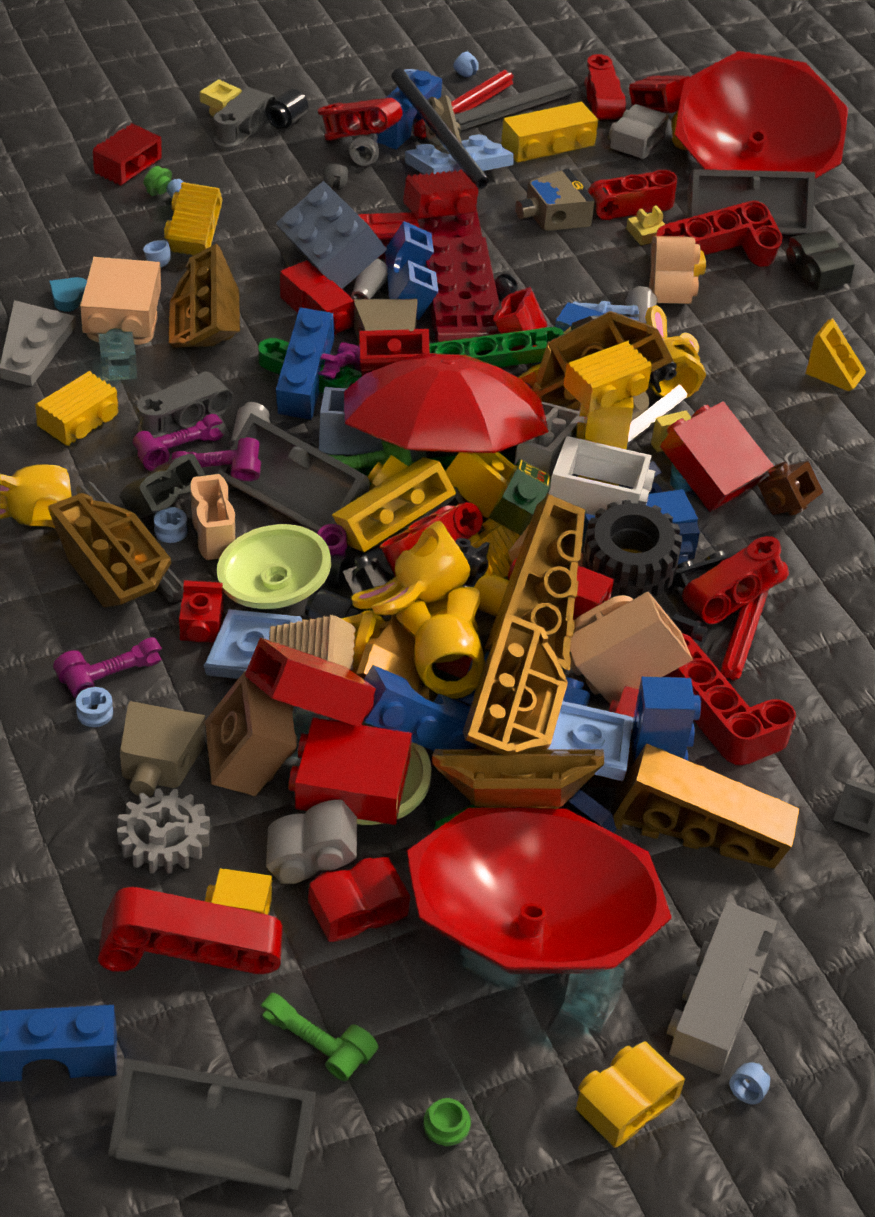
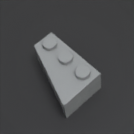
M542 402L549 432L516 445L514 465H516L520 458L552 476L566 436L575 438L577 422L584 423V417L579 416V411Z
M726 901L711 942L705 941L696 963V966L700 967L697 976L691 974L685 986L682 1000L687 1001L684 1011L676 1008L669 1024L667 1034L674 1037L669 1055L716 1074H722L761 976L778 922L777 920Z

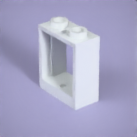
M566 436L552 474L549 495L585 509V514L594 516L600 508L607 510V505L613 502L618 505L622 504V500H631V503L637 504L638 501L647 502L655 476V471L649 470L652 455ZM573 474L603 480L611 483H616L624 486L633 487V489H628L620 486H615L607 483L573 476Z

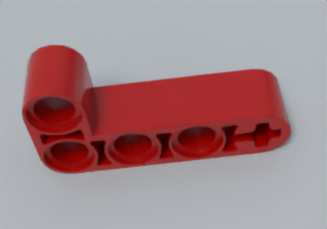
M748 201L664 224L659 227L656 236L695 238V244L700 245V250L703 251L704 255L742 245L750 261L761 267L769 266L774 262L782 243V234L767 206L759 201Z
M682 633L693 660L663 677L691 678L693 694L699 695L701 700L700 719L694 721L719 753L732 764L746 765L786 748L796 718L794 708L788 702L779 699L767 700L749 707L690 636Z
M127 887L115 893L103 918L98 962L107 970L125 972L134 969L138 965L145 951L254 974H268L276 971L281 964L282 923L276 917L144 888Z

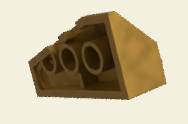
M397 613L391 615L392 619L390 621L382 622L379 626L380 636L378 638H371L366 644L357 675L364 679L372 665H375L407 679L410 686L419 695L434 702L438 694L422 682L416 669L414 659L415 638L399 623L396 617Z

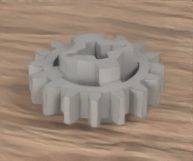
M158 788L155 790V797L152 798L141 793L139 794L140 804L128 802L126 804V814H119L117 838L118 845H122V855L124 858L133 856V866L136 868L144 863H148L149 873H154L158 866H164L167 874H170L173 871V865L177 863L184 869L189 868V857L200 860L202 858V847L209 846L210 818L205 816V806L203 804L194 806V796L191 794L183 799L178 798V789H173L169 796H163L162 790Z

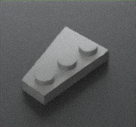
M14 300L0 362V377L33 386L76 328L75 316Z

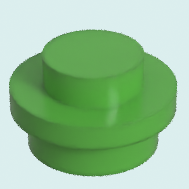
M160 166L152 168L143 181L144 186L147 187V192L151 196L166 193V187L172 181V172L167 168L162 169Z
M451 1098L440 1099L427 1109L423 1122L424 1131L433 1142L439 1145H456L468 1136L471 1118L466 1108L459 1101Z

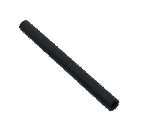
M402 68L395 69L391 74V79L462 171L479 190L485 188L489 183L485 173Z

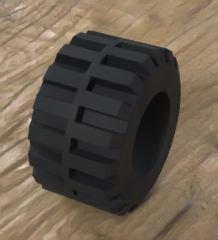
M622 500L620 505L615 502L608 504L607 510L600 508L595 513V518L590 519L586 531L582 565L586 569L614 579L611 598L624 595L634 600V598L646 592L658 597L663 594L664 588L668 589L671 586L676 575L682 536H679L680 528L678 524L672 523L673 517L669 513L662 514V508L656 505L649 507L646 505L647 502L638 501L637 504L631 503V500ZM622 549H634L642 553H631Z

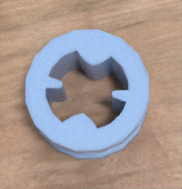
M167 507L155 513L154 532L157 539L166 543H176L186 537L188 533L187 515L183 510Z
M91 687L81 691L76 698L78 720L88 727H101L107 724L113 717L111 694L99 687ZM92 705H98L97 709L92 710Z

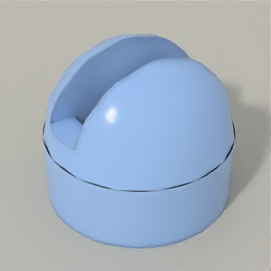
M464 52L459 55L453 66L454 70L465 78L475 75L479 69L478 61L470 52Z
M152 241L143 248L146 260L160 262V268L166 266L171 259V251L167 241Z
M744 1063L735 1071L729 1082L733 1094L739 1100L748 1104L760 1103L769 1090L770 1076L762 1070L763 1066L759 1063Z

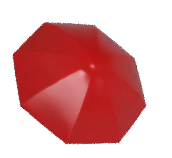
M737 51L684 80L675 136L704 170L815 172V179L839 166L842 162L849 108L806 62Z
M423 353L366 373L344 391V417L346 425L406 450L496 453L549 432L541 399L523 380L497 366L467 355Z
M468 808L407 850L419 919L444 937L508 974H594L614 969L650 939L672 917L649 852L568 809Z

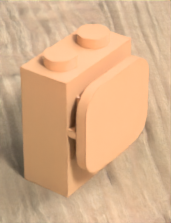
M93 257L80 306L83 333H86L89 339L96 342L142 345L151 341L156 327V309L161 292L160 262Z
M649 592L642 594L634 600L624 595L613 597L575 619L574 634L570 644V666L577 676L584 675L589 688L595 695L601 693L610 704L613 699L620 700L625 686L639 689L641 677H663L693 660L681 631Z

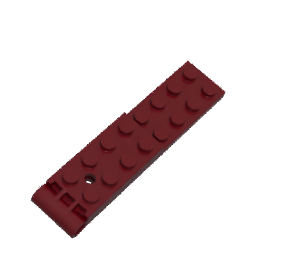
M477 207L475 213L418 219L420 228L432 233L434 253L429 260H426L425 268L435 271L437 275L438 294L429 305L435 343L500 334L493 320L494 315L500 310L486 237H482ZM484 350L481 352H491L492 350Z

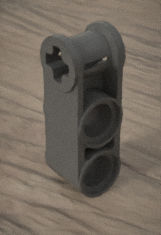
M246 87L236 98L229 101L222 110L214 115V123L217 125L214 145L218 149L225 151L239 148L246 139L255 134L268 121L266 111L269 104L276 99V96Z
M207 371L201 372L193 378L173 384L164 390L139 399L137 402V412L141 416V422L137 426L138 433L148 431L156 438L195 426L197 422L202 421L207 415L216 414L220 416L227 412L233 403L234 395L212 373Z

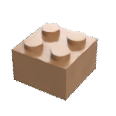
M244 671L206 719L205 725L212 785L256 796L263 786L273 779L276 771L284 761L294 754L298 737L294 730L293 705L272 699L245 677L246 671Z

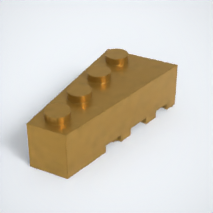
M552 495L546 496L536 505L487 640L486 649L491 650L503 618L508 613L543 627L549 638L547 642L556 654L564 674L570 671L571 656L569 654L571 638L574 634L575 621H573L574 601L578 592L577 570L578 561L581 559L585 509Z
M646 743L624 777V780L617 788L611 813L616 829L621 830L623 824L642 828L641 835L658 839L659 833L684 839L683 846L699 849V847L712 846L720 848L722 856L775 869L792 847L799 808Z

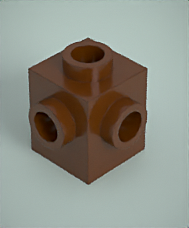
M809 461L788 465L787 462L779 463L771 467L767 471L769 476L757 484L772 515L785 512L789 516L796 515L807 509L810 502L824 493Z

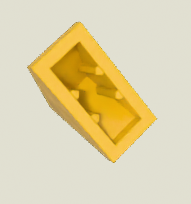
M832 318L827 320L814 337L805 374L846 391L853 390L865 375L866 370Z

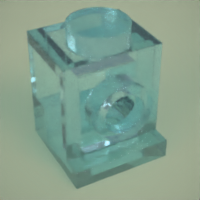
M114 328L107 333L98 334L103 380L137 379L133 331L123 332L121 329ZM128 359L129 365L109 366L108 360Z
M616 966L614 969L594 974H571L565 1002L561 1007L560 1014L601 1032L619 1000L625 969Z

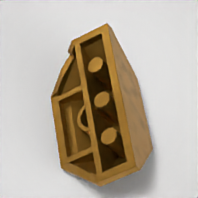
M214 244L189 258L185 266L188 270L179 280L170 300L169 344L173 348L213 346L223 340L231 339L236 333L240 332L239 289L220 247Z
M609 311L547 343L532 391L542 402L573 410L580 408V402L564 387L566 364L625 341H629V344L633 345L634 349L638 350V353H642L643 358L646 357L647 362H651V372L674 360L658 328Z
M84 493L48 506L50 516L68 561L103 607L121 605L156 590L171 565V558L135 513L107 502L95 501L92 496Z
M505 614L480 675L463 729L466 741L504 756L549 748L568 681L556 654L547 642L549 638L543 627L511 614Z
M435 749L432 762L476 807L553 808L562 807L604 765V750L544 749L504 756L489 749Z

